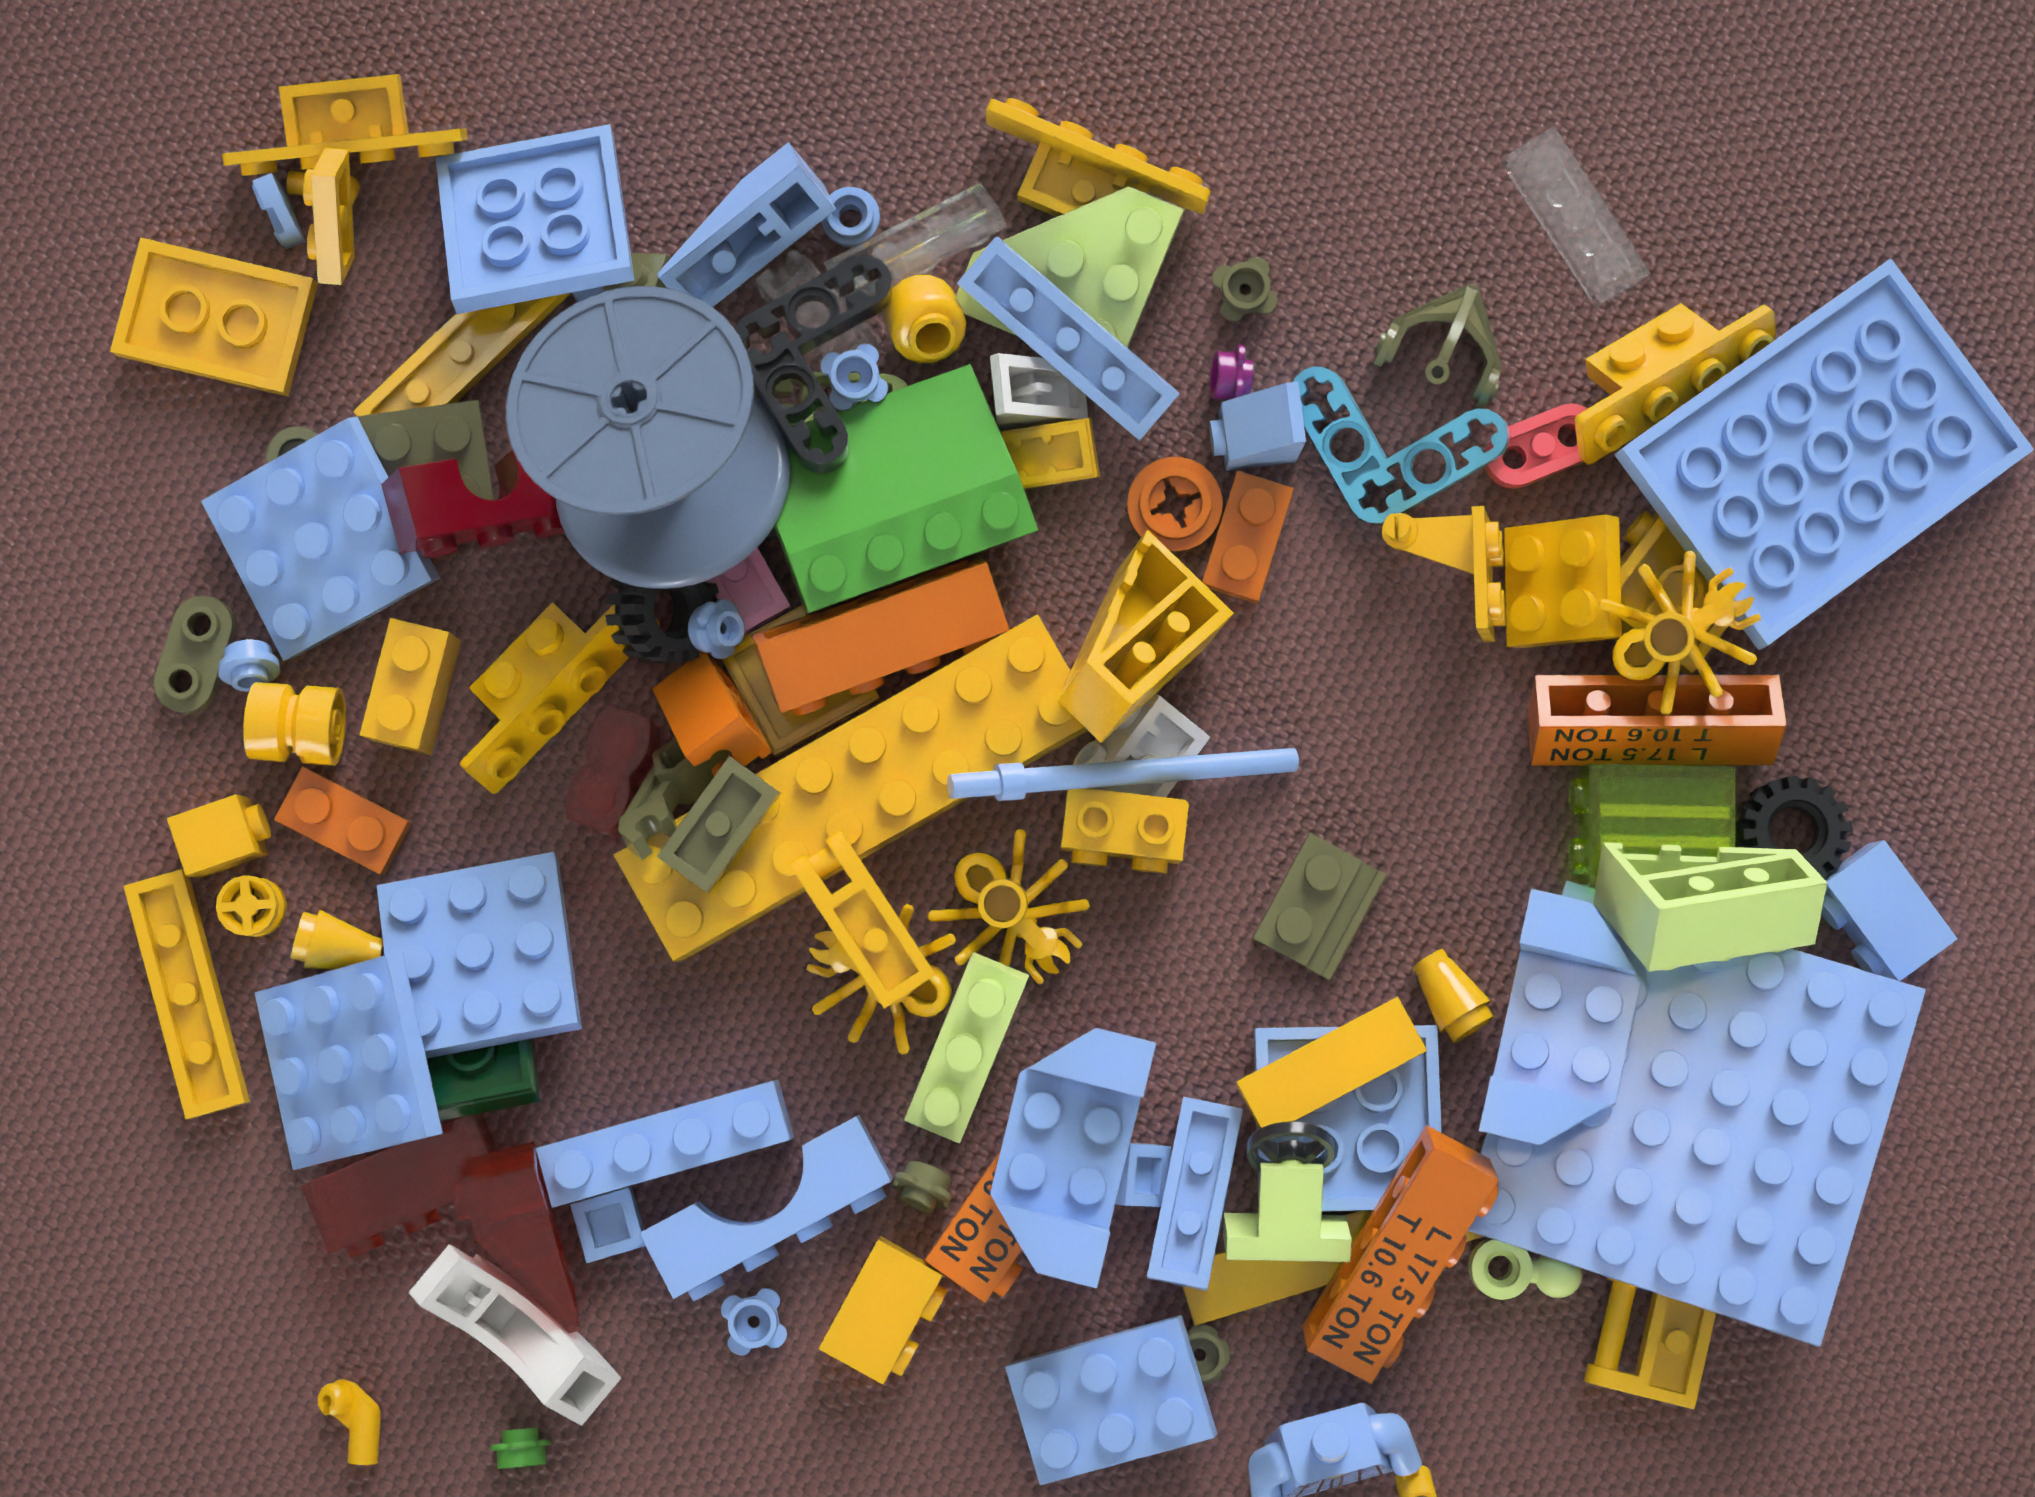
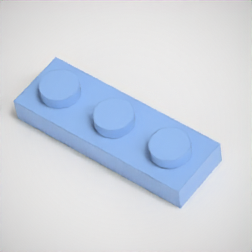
M1183 1097L1147 1279L1208 1291L1243 1115L1242 1108Z

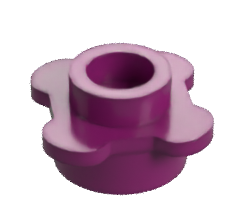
M1237 344L1235 351H1216L1214 353L1209 382L1212 399L1227 401L1250 394L1253 382L1252 360H1244V345Z

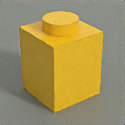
M235 794L167 818L186 876L203 878L269 855L264 841L271 838L269 822L261 805H253L251 798Z

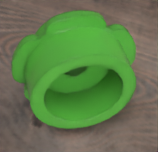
M538 1428L501 1431L502 1443L492 1444L490 1447V1451L496 1450L497 1469L547 1464L546 1445H551V1440H539Z

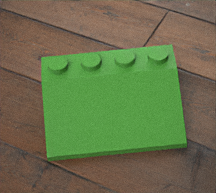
M971 364L887 393L880 402L874 403L867 400L853 405L847 411H837L848 433L849 448L844 463L834 471L814 473L805 469L788 445L791 473L789 490L780 516L773 526L806 615L1038 531L1019 474ZM813 420L805 422L811 439V446L808 448V451L813 448H819L823 454L830 453L832 451L831 440L835 436L831 435L824 438L819 433Z

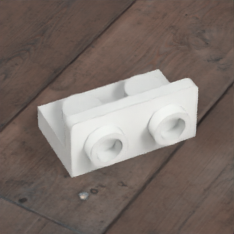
M1155 694L1103 742L1100 743L1096 739L1085 745L1077 754L1073 765L1198 755L1210 736L1165 699ZM1178 781L1088 789L1167 797Z

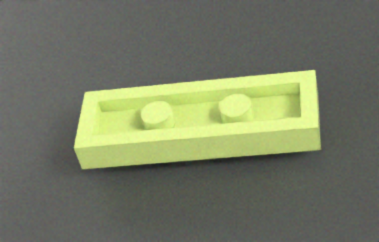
M975 952L972 953L904 1121L960 1144L1029 978L1028 974Z

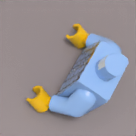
M1365 1403L1355 1404L1278 1426L1264 1441L1265 1446L1253 1452L1248 1464L1251 1497H1302L1392 1471L1396 1474L1395 1481L1399 1497H1437L1431 1471L1428 1467L1422 1465V1460L1406 1421L1395 1413L1376 1414V1411Z

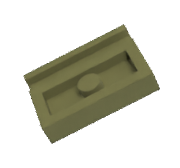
M1310 832L1306 836L1251 939L1313 971L1324 979L1330 980L1387 874L1369 866L1357 857Z

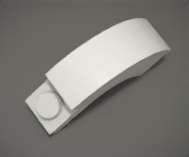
M449 1244L409 1291L419 1306L465 1331L500 1357L522 1378L545 1406L581 1426L621 1379L600 1353L570 1324L527 1288L478 1254L472 1258Z

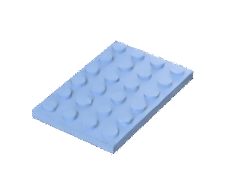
M1889 259L1638 436L1614 455L1686 552L1693 551L1696 554L1695 565L1708 583L1713 577L1731 567L1734 573L1717 585V591L1733 582L1746 584V588L1738 592L1733 601L1744 600L1750 596L1754 597L1751 608L1745 614L1735 617V619L1742 621L1755 614L1761 616L1759 622L1743 629L1756 648L1761 650L2034 449L1893 260Z

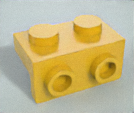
M1088 788L1070 789L1067 791L1060 851L1072 852L1071 863L1107 867L1108 856L1132 859L1131 870L1167 874L1168 863L1180 864L1183 861L1189 804L1184 799Z

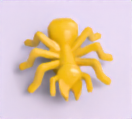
M1687 551L1684 554L1681 614L1676 612L1663 587L1649 565L1646 564L1639 566L1638 572L1654 595L1663 613L1654 616L1607 599L1600 600L1598 605L1603 611L1647 625L1646 628L1630 630L1620 637L1613 649L1612 660L1616 670L1621 675L1633 680L1651 678L1663 668L1666 662H1669L1660 707L1661 713L1666 715L1672 712L1681 659L1687 655L1690 656L1711 695L1718 698L1723 693L1711 668L1695 644L1696 639L1748 665H1754L1757 660L1756 655L1706 632L1709 629V625L1713 623L1719 626H1730L1737 630H1743L1759 622L1761 616L1755 614L1742 621L1734 620L1735 617L1745 614L1751 608L1754 597L1750 596L1744 600L1733 601L1737 593L1746 588V584L1741 582L1729 583L1717 591V585L1734 573L1731 567L1710 580L1709 593L1706 594L1703 607L1700 609L1693 608L1696 554L1693 551Z
M1018 829L1014 836L1010 879H1008L1006 870L998 859L985 853L969 854L962 858L956 866L954 873L955 884L959 893L966 900L978 904V908L931 910L928 913V920L938 922L983 919L989 924L978 937L955 957V962L958 966L964 965L970 959L973 952L977 953L1001 929L1007 928L999 963L1010 967L1016 936L1023 938L1026 941L1025 954L1027 955L1024 967L1040 985L1044 982V979L1034 967L1033 960H1036L1039 966L1048 973L1058 974L1059 969L1053 963L1051 955L1061 958L1066 964L1070 963V952L1058 937L1064 936L1078 949L1083 944L1067 928L1055 930L1048 927L1039 928L1036 918L1088 910L1090 905L1088 900L1081 899L1028 908L1029 903L1067 869L1068 863L1064 859L1058 860L1038 881L1025 891L1021 886L1026 832Z
M910 904L903 906L899 916L907 931H909L910 920L914 912V908ZM829 930L822 931L815 935V939L823 942L828 949L811 947L809 951L815 959L821 963L831 965V968L808 964L807 970L829 978L836 973H843L852 969L859 976L813 1005L812 1011L815 1015H820L865 985L868 996L861 1013L848 1035V1040L856 1043L870 1021L877 1002H880L834 932ZM949 933L919 947V949L927 957L955 944V935ZM930 964L936 973L935 976L889 1005L894 1019V1036L897 1049L901 1055L907 1054L910 1048L906 1035V1015L900 1002L914 1015L929 1017L937 1015L945 1009L951 1000L952 988L949 977L937 966Z

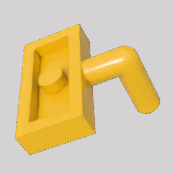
M324 148L313 170L288 172L287 192L291 195H302L305 205L313 206L314 224H311L308 230L307 254L310 260H316L318 283L342 285L355 259L352 206L360 192V184L356 178L350 176L349 150Z

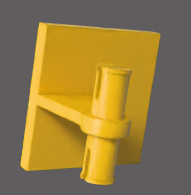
M1472 506V515L1412 518L1404 513H1392L1387 516L1382 526V536L1388 546L1474 575L1476 630L1483 642H1495V626H1506L1505 593L1501 588V582L1493 583V567L1504 566L1502 530H1499V522H1490L1484 506Z

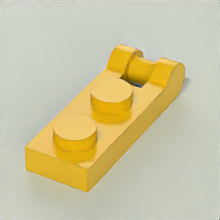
M840 829L825 839L828 844L826 847L809 858L804 853L790 862L789 865L885 1009L935 976L936 973ZM842 866L851 882L831 894L822 878Z

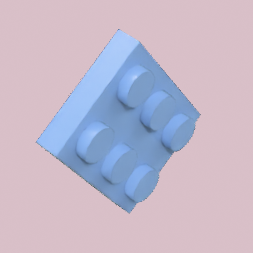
M1182 1315L1014 1361L1005 1366L1040 1485L1213 1439L1217 1435Z

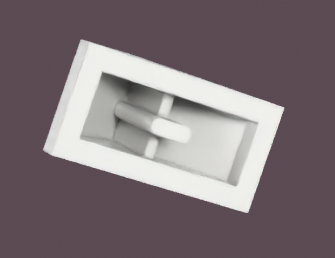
M1002 353L990 356L995 418L999 431L1088 418L1086 394L1044 358Z

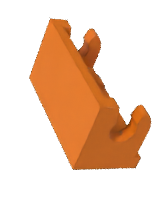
M700 652V657L688 661L652 688L685 758L694 767L709 760L714 753L720 750L730 751L729 756L744 767L758 756L763 759L772 752L735 682L708 653ZM727 758L712 768L713 776L717 774Z

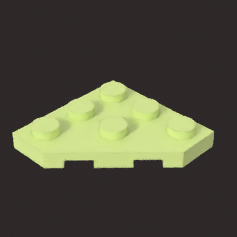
M1128 186L1006 238L1003 241L1128 348L1185 209ZM986 247L972 254L966 272ZM959 287L956 297L964 314L1016 335L964 289Z

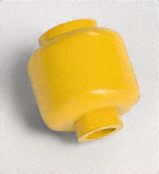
M914 275L901 280L892 288V298L888 306L883 310L882 317L894 347L903 357L916 363H935L946 359L959 348L965 337L966 319L954 290L944 280L932 275Z

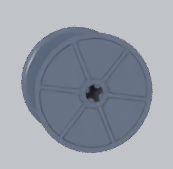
M634 286L605 291L574 304L551 320L527 346L515 368L506 402L507 430L512 448L518 461L531 479L556 499L557 512L567 538L582 558L598 571L619 582L644 588L669 589L694 585L712 579L739 564L763 542L772 530L783 509L789 490L791 473L788 444L760 398L754 394L751 363L741 338L733 326L710 305L684 292L662 287Z

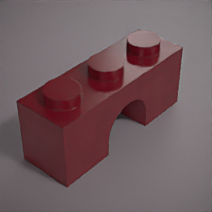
M513 449L494 465L500 488L498 500H486L474 495L465 486L461 478L456 458L400 467L381 484L400 554L421 550L422 558H435L458 550L457 544L478 540L480 548H490L513 541L515 533L534 530L536 538H545L564 533V529L557 512L556 499L531 479L518 461Z

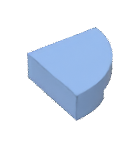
M272 173L252 180L253 185L251 186L261 210H267L275 230L274 235L280 245L289 249L305 243V238L283 185Z

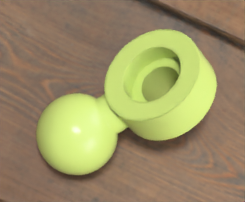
M1490 1238L1481 1241L1473 1249L1468 1263L1469 1275L1476 1288L1485 1295L1499 1300L1511 1299L1520 1295L1529 1283L1536 1284L1544 1294L1550 1297L1564 1298L1570 1296L1579 1288L1583 1276L1581 1268L1542 1255L1538 1259H1531L1526 1250ZM1496 1256H1504L1509 1263L1508 1272L1501 1278H1493L1488 1270L1489 1262Z

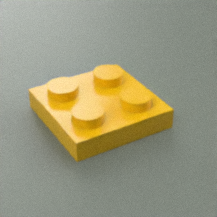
M1605 514L1504 528L1507 647L1529 648L1622 637V617L1603 611L1598 606L1602 599L1621 604L1619 517Z

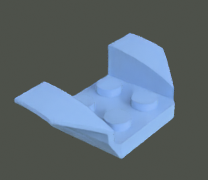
M1531 889L1520 938V954L1493 1076L1490 1077L1479 1128L1481 1132L1541 1145L1595 1113L1616 1105L1641 981L1610 929L1590 902Z
M1095 1028L1019 1073L990 1194L1036 1273L1097 1288L1110 1236L1109 1227L1140 1099L1144 1096L1156 1042Z

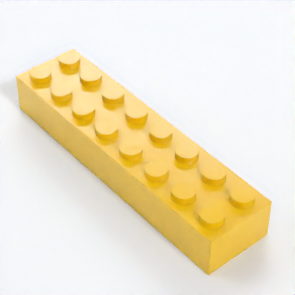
M1037 614L758 772L755 775L778 790L781 795L710 893H706L656 857L669 840L665 833H656L647 839V843L653 853L644 860H641L628 847L615 853V859L671 959L675 962H682L804 893L806 890L789 863L804 853L808 858L826 847L828 844L825 839L840 829L862 860L969 799L970 797L955 799L949 797L947 790V777L949 774L993 771L996 764L1022 763L1025 767L1088 731L1057 701L1070 673V669ZM688 813L675 819L677 827ZM840 866L839 868H837L836 870L822 878V880L825 881L826 879L844 870V868Z

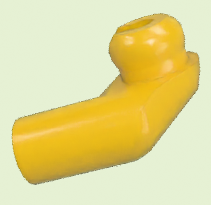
M340 1379L331 1384H326L318 1393V1407L324 1415L331 1414L349 1429L347 1463L354 1465L378 1464L381 1410L378 1404L352 1381Z

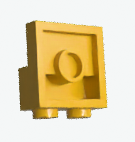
M1644 510L1623 536V539L1630 544V547L1620 558L1621 604L1654 616L1663 613L1654 595L1638 572L1639 566L1646 564L1649 565L1663 587L1676 612L1681 614L1683 563L1686 551L1657 512L1652 516ZM1695 565L1693 608L1700 609L1703 607L1706 594L1709 593V583ZM1622 617V632L1624 634L1630 630L1646 628L1647 626ZM1713 623L1709 625V629L1706 632L1720 638L1728 626H1719ZM1697 639L1695 641V644L1705 658L1712 647ZM1689 655L1681 659L1680 670L1686 675L1692 674L1696 670V666Z

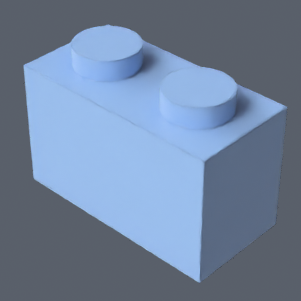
M1885 840L1868 843L1842 862L1836 870L1828 872V876L1824 878L1827 882L1821 915L1834 929L1839 930L1843 928L1856 945L1851 951L1852 955L1864 971L1901 981L1958 939Z

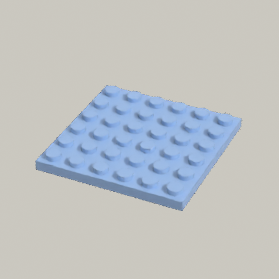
M1566 880L1562 896L1593 904L1595 889ZM1595 907L1641 981L1616 1105L1595 1113L1541 1145L1487 1133L1480 1154L1490 1159L1499 1180L1497 1183L1499 1191L1490 1211L1482 1218L1477 1216L1468 1231L1820 1347L1926 989L1791 948L1782 952H1765L1735 957L1727 961H1710L1680 966L1667 971L1656 970L1649 972Z

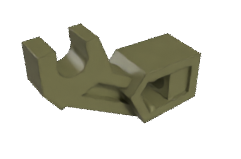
M675 737L652 753L654 765L624 815L619 817L618 832L628 849L641 860H644L653 853L647 843V839L656 833H665L670 838L677 829L673 815L676 805L690 804L698 800L714 778L711 771L712 768L729 756L728 751H717L709 760L694 767L685 758Z

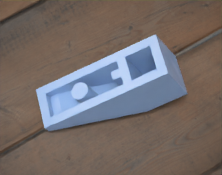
M788 142L736 185L657 273L658 277L667 288L684 292L714 307L835 211V206L825 185Z

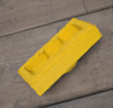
M1092 418L1000 432L1024 489L1100 477Z

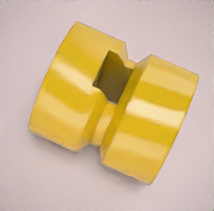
M255 682L247 696L244 714V746L248 759L285 762L291 753H296L302 763L336 766L342 754L346 729V703L343 690L333 687L305 686L301 693L296 695L289 684Z

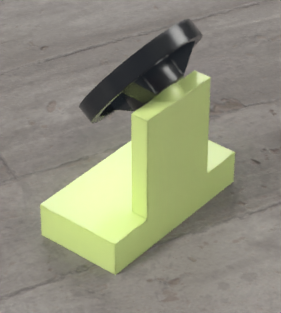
M1279 1122L1262 1127L1249 1137L1247 1141V1159L1249 1164L1260 1172L1258 1213H1224L1223 1239L1227 1260L1350 1262L1351 1235L1346 1215H1321L1323 1169L1332 1162L1334 1157L1333 1139L1327 1131L1316 1125L1304 1122ZM1294 1135L1312 1138L1315 1141L1303 1143L1296 1140H1286L1277 1143L1269 1139ZM1258 1147L1272 1162L1258 1156L1255 1149Z

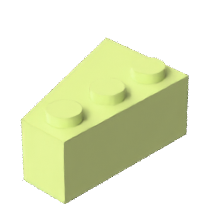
M1602 842L1593 904L1649 972L1656 970L1667 971L1680 966L1710 961H1727L1735 957L1765 952H1782L1789 948L1814 945L1816 942L1827 882L1797 850L1719 847L1717 857L1681 856L1682 850L1680 845H1660L1659 855L1622 854V843Z

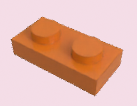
M1237 470L1202 579L1203 584L1211 590L1252 603H1258L1294 488Z
M303 766L274 818L275 821L384 876L413 823Z

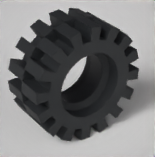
M615 579L611 580L610 584L619 590L615 594H606L605 604L615 605V614L605 615L607 625H618L619 630L613 633L611 637L615 644H626L622 651L628 657H638L637 661L642 663H683V661H692L700 657L697 652L699 650L694 647L689 638L688 623L695 609L707 602H711L710 596L719 593L716 583L701 582L685 587L667 589L672 599L673 615L668 629L662 632L654 615V602L659 589L638 587L619 582Z
M1787 776L1757 787L1749 793L1751 797L1741 803L1737 810L1741 813L1740 819L1734 821L1733 832H1738L1739 841L1734 842V844L1738 848L1778 849L1771 838V823L1776 814L1785 808L1798 809L1810 818L1814 827L1813 841L1810 847L1801 855L1824 879L1828 876L1827 873L1829 871L1836 870L1843 861L1840 859L1842 853L1849 852L1851 842L1846 841V833L1853 831L1852 821L1845 822L1843 812L1848 811V808L1844 801L1837 802L1833 798L1837 792L1829 785L1821 787L1818 785L1819 780L1811 777L1801 779L1798 776Z

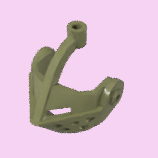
M1467 284L1400 315L1393 320L1387 333L1382 332L1374 350L1377 356L1373 362L1374 365L1380 368L1384 361L1392 362L1393 357L1398 352L1403 336L1412 326L1421 322H1452L1437 359L1430 361L1425 368V375L1431 383L1442 384L1449 377L1450 370L1447 363L1464 327L1480 345L1483 355V369L1471 397V400L1476 401L1473 409H1484L1487 403L1491 404L1500 385L1497 383L1502 365L1480 289L1477 285Z

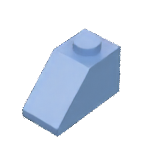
M1298 381L1280 384L1221 402L1218 411L1219 420L1209 421L1213 456L1223 455L1225 471L1296 463L1306 443Z

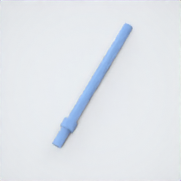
M1295 748L1037 768H1024L1022 763L996 764L993 771L949 774L947 777V790L951 799L995 795L997 801L1021 800L1025 798L1026 793L1296 772L1299 766V757Z

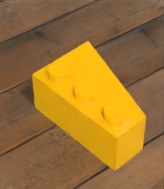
M1147 529L1117 569L1057 701L1100 743L1103 742L1196 658L1234 612Z

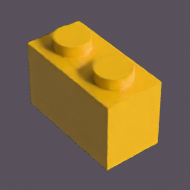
M390 618L359 735L374 742L432 756L461 640L447 631Z
M880 1236L822 1341L819 1350L881 1384L885 1383L891 1371L902 1376L919 1345L909 1339V1336L920 1317L929 1322L932 1321L948 1289L938 1284L943 1273L924 1259Z

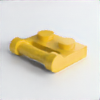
M1607 1277L1608 1280L1613 1282L1594 1363L1587 1364L1584 1381L1601 1387L1695 1409L1716 1313L1653 1292L1635 1372L1632 1374L1620 1371L1618 1366L1636 1286Z

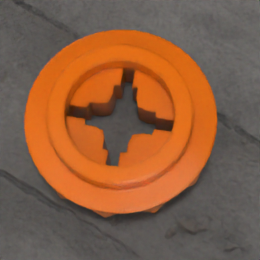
M1166 457L1150 463L1138 473L1129 490L1127 508L1130 523L1140 537L1148 529L1170 552L1194 549L1212 536L1221 518L1223 499L1216 479L1203 465L1184 457ZM1165 482H1168L1170 490H1174L1178 498L1186 496L1192 498L1197 495L1199 497L1184 509L1185 519L1183 524L1185 528L1180 527L1179 521H1175L1171 513L1163 515L1160 513L1151 514V512L1157 511V508L1165 503Z

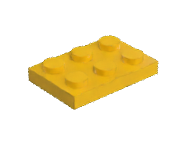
M140 237L110 352L118 357L289 397L318 283L310 277Z

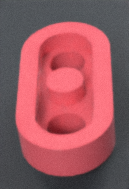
M1563 404L1508 426L1510 439L1506 451L1515 450L1520 453L1523 459L1522 467L1518 469L1507 467L1502 455L1496 461L1484 467L1486 473L1496 484L1509 489H1517L1583 463L1584 461L1579 458L1578 445L1576 444L1573 447L1562 445L1558 439V431L1561 428H1569L1576 433L1575 417L1588 408L1579 404ZM1491 440L1488 442L1484 452H1488L1494 447Z

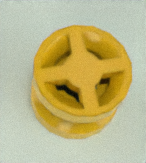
M246 875L233 878L222 887L217 896L216 911L218 919L227 930L236 935L261 937L271 934L280 927L286 917L287 902L283 891L277 884L266 878ZM260 909H265L261 910L260 914L256 916V922H254L253 917L258 913V911Z

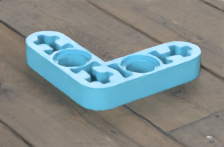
M1313 366L1300 372L1293 381H1298L1303 421L1307 432L1352 511L1360 519L1368 523L1384 524L1386 517L1390 514L1410 511L1496 461L1505 453L1509 445L1510 432L1503 418L1489 409L1477 408L1462 414L1387 458L1346 384L1337 373L1325 367ZM1312 379H1316L1323 385L1332 383L1334 390L1327 395V400L1335 413L1339 414L1345 406L1350 412V417L1333 421L1322 433H1320L1316 424L1327 421L1326 415L1321 407L1314 403L1306 405L1303 399L1311 393L1308 383ZM1479 420L1484 426L1495 424L1498 432L1491 437L1494 447L1490 451L1484 452L1481 447L1474 446L1461 453L1469 461V464L1458 470L1455 454L1442 442V439L1452 433L1454 443L1458 445L1472 436V429L1469 425L1474 421ZM1346 428L1357 430L1364 440V450L1361 456L1350 463L1339 461L1332 451L1334 436L1340 430ZM1427 449L1439 451L1446 462V471L1443 477L1438 482L1432 484L1419 482L1412 470L1415 457L1421 451ZM1400 464L1404 480L1416 491V495L1406 500L1404 489H1399L1386 498V504L1389 508L1385 512L1381 513L1376 507L1365 509L1362 500L1369 495L1366 485L1374 481L1377 486L1385 487L1395 482L1398 478L1390 472V469Z

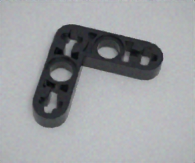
M859 255L841 263L746 315L734 328L747 351L751 346L750 335L758 332L763 339L770 338L781 332L778 318L782 316L786 318L789 332L795 340L789 342L786 331H783L770 340L771 351L769 353L762 354L758 348L747 351L753 374V388L777 424L797 460L805 469L814 473H828L840 467L848 455L849 441L845 424L809 368L803 355L874 317L888 306L892 298V276L886 264L874 256ZM862 275L867 282L878 279L875 282L876 294L868 297L863 290H859L845 297L855 290L854 279ZM831 289H838L840 299L845 297L846 309L848 311L840 312L838 300ZM818 301L829 309L830 317L820 327L807 328L801 325L795 317L798 308L806 302ZM796 379L802 382L808 389L806 399L801 404L793 407L779 404L774 399L773 391L781 381ZM817 408L821 409V411L815 412ZM812 414L814 424L824 438L831 435L835 436L831 440L832 451L830 453L823 454L819 448H813L808 451V448L811 446L809 429L805 425L804 420Z

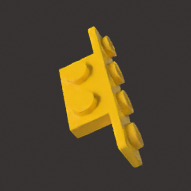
M394 74L279 86L287 147L223 153L222 158L224 166L240 164L242 176L278 172L276 160L299 158L301 170L313 169L324 148L349 150V153L359 152L360 163L396 160L394 148L418 146L419 157L455 154L453 142L468 140L467 128L409 134L401 75Z
M1007 98L1005 103L990 99L986 108L987 125L1038 146L1017 194V201L1058 217L1130 186L1198 214H1204L1211 190L1202 186L1203 180L1196 174L1178 167H1171L1168 172L1148 164V157L1144 153L1127 145L1116 144L1114 149L1092 140L1094 135L1078 124L1062 121L1060 126L1050 123L1039 118V112L1023 101Z
M1680 303L1586 358L1588 377L1608 392L1610 396L1575 417L1579 458L1590 465L1607 454L1618 450L1624 444L1646 432L1775 341L1774 311L1768 306L1762 305L1718 331Z
M552 602L469 687L500 721L461 760L460 766L492 794L498 793L510 780L517 776L521 768L562 729L563 725L629 659L622 652L626 644H615L611 637L613 633L619 630L618 625H607L605 615L615 614V605H612L584 633Z

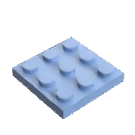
M610 124L435 157L450 294L457 314L635 280L615 140Z
M358 417L346 418L201 501L283 661L298 657L440 579L431 559L422 558L421 550L403 554L399 553L381 486L388 476Z
M555 852L377 885L384 955L403 953L426 1059L582 1029L560 864Z
M403 953L381 956L255 992L293 1170L443 1134Z
M1414 1025L1427 1049L1425 1053L1294 1121L1316 1125L1327 1131L1333 1139L1334 1157L1332 1162L1323 1169L1322 1212L1373 1211L1425 1126L1428 1125L1441 1132L1437 1025ZM1339 1027L1255 1028V1071ZM1294 1135L1269 1139L1277 1143L1286 1140H1296L1303 1143L1315 1141L1312 1138ZM1257 1147V1155L1260 1156L1261 1158L1267 1160V1161L1272 1162V1161ZM1258 1171V1202H1259V1184H1260V1172H1259V1171Z

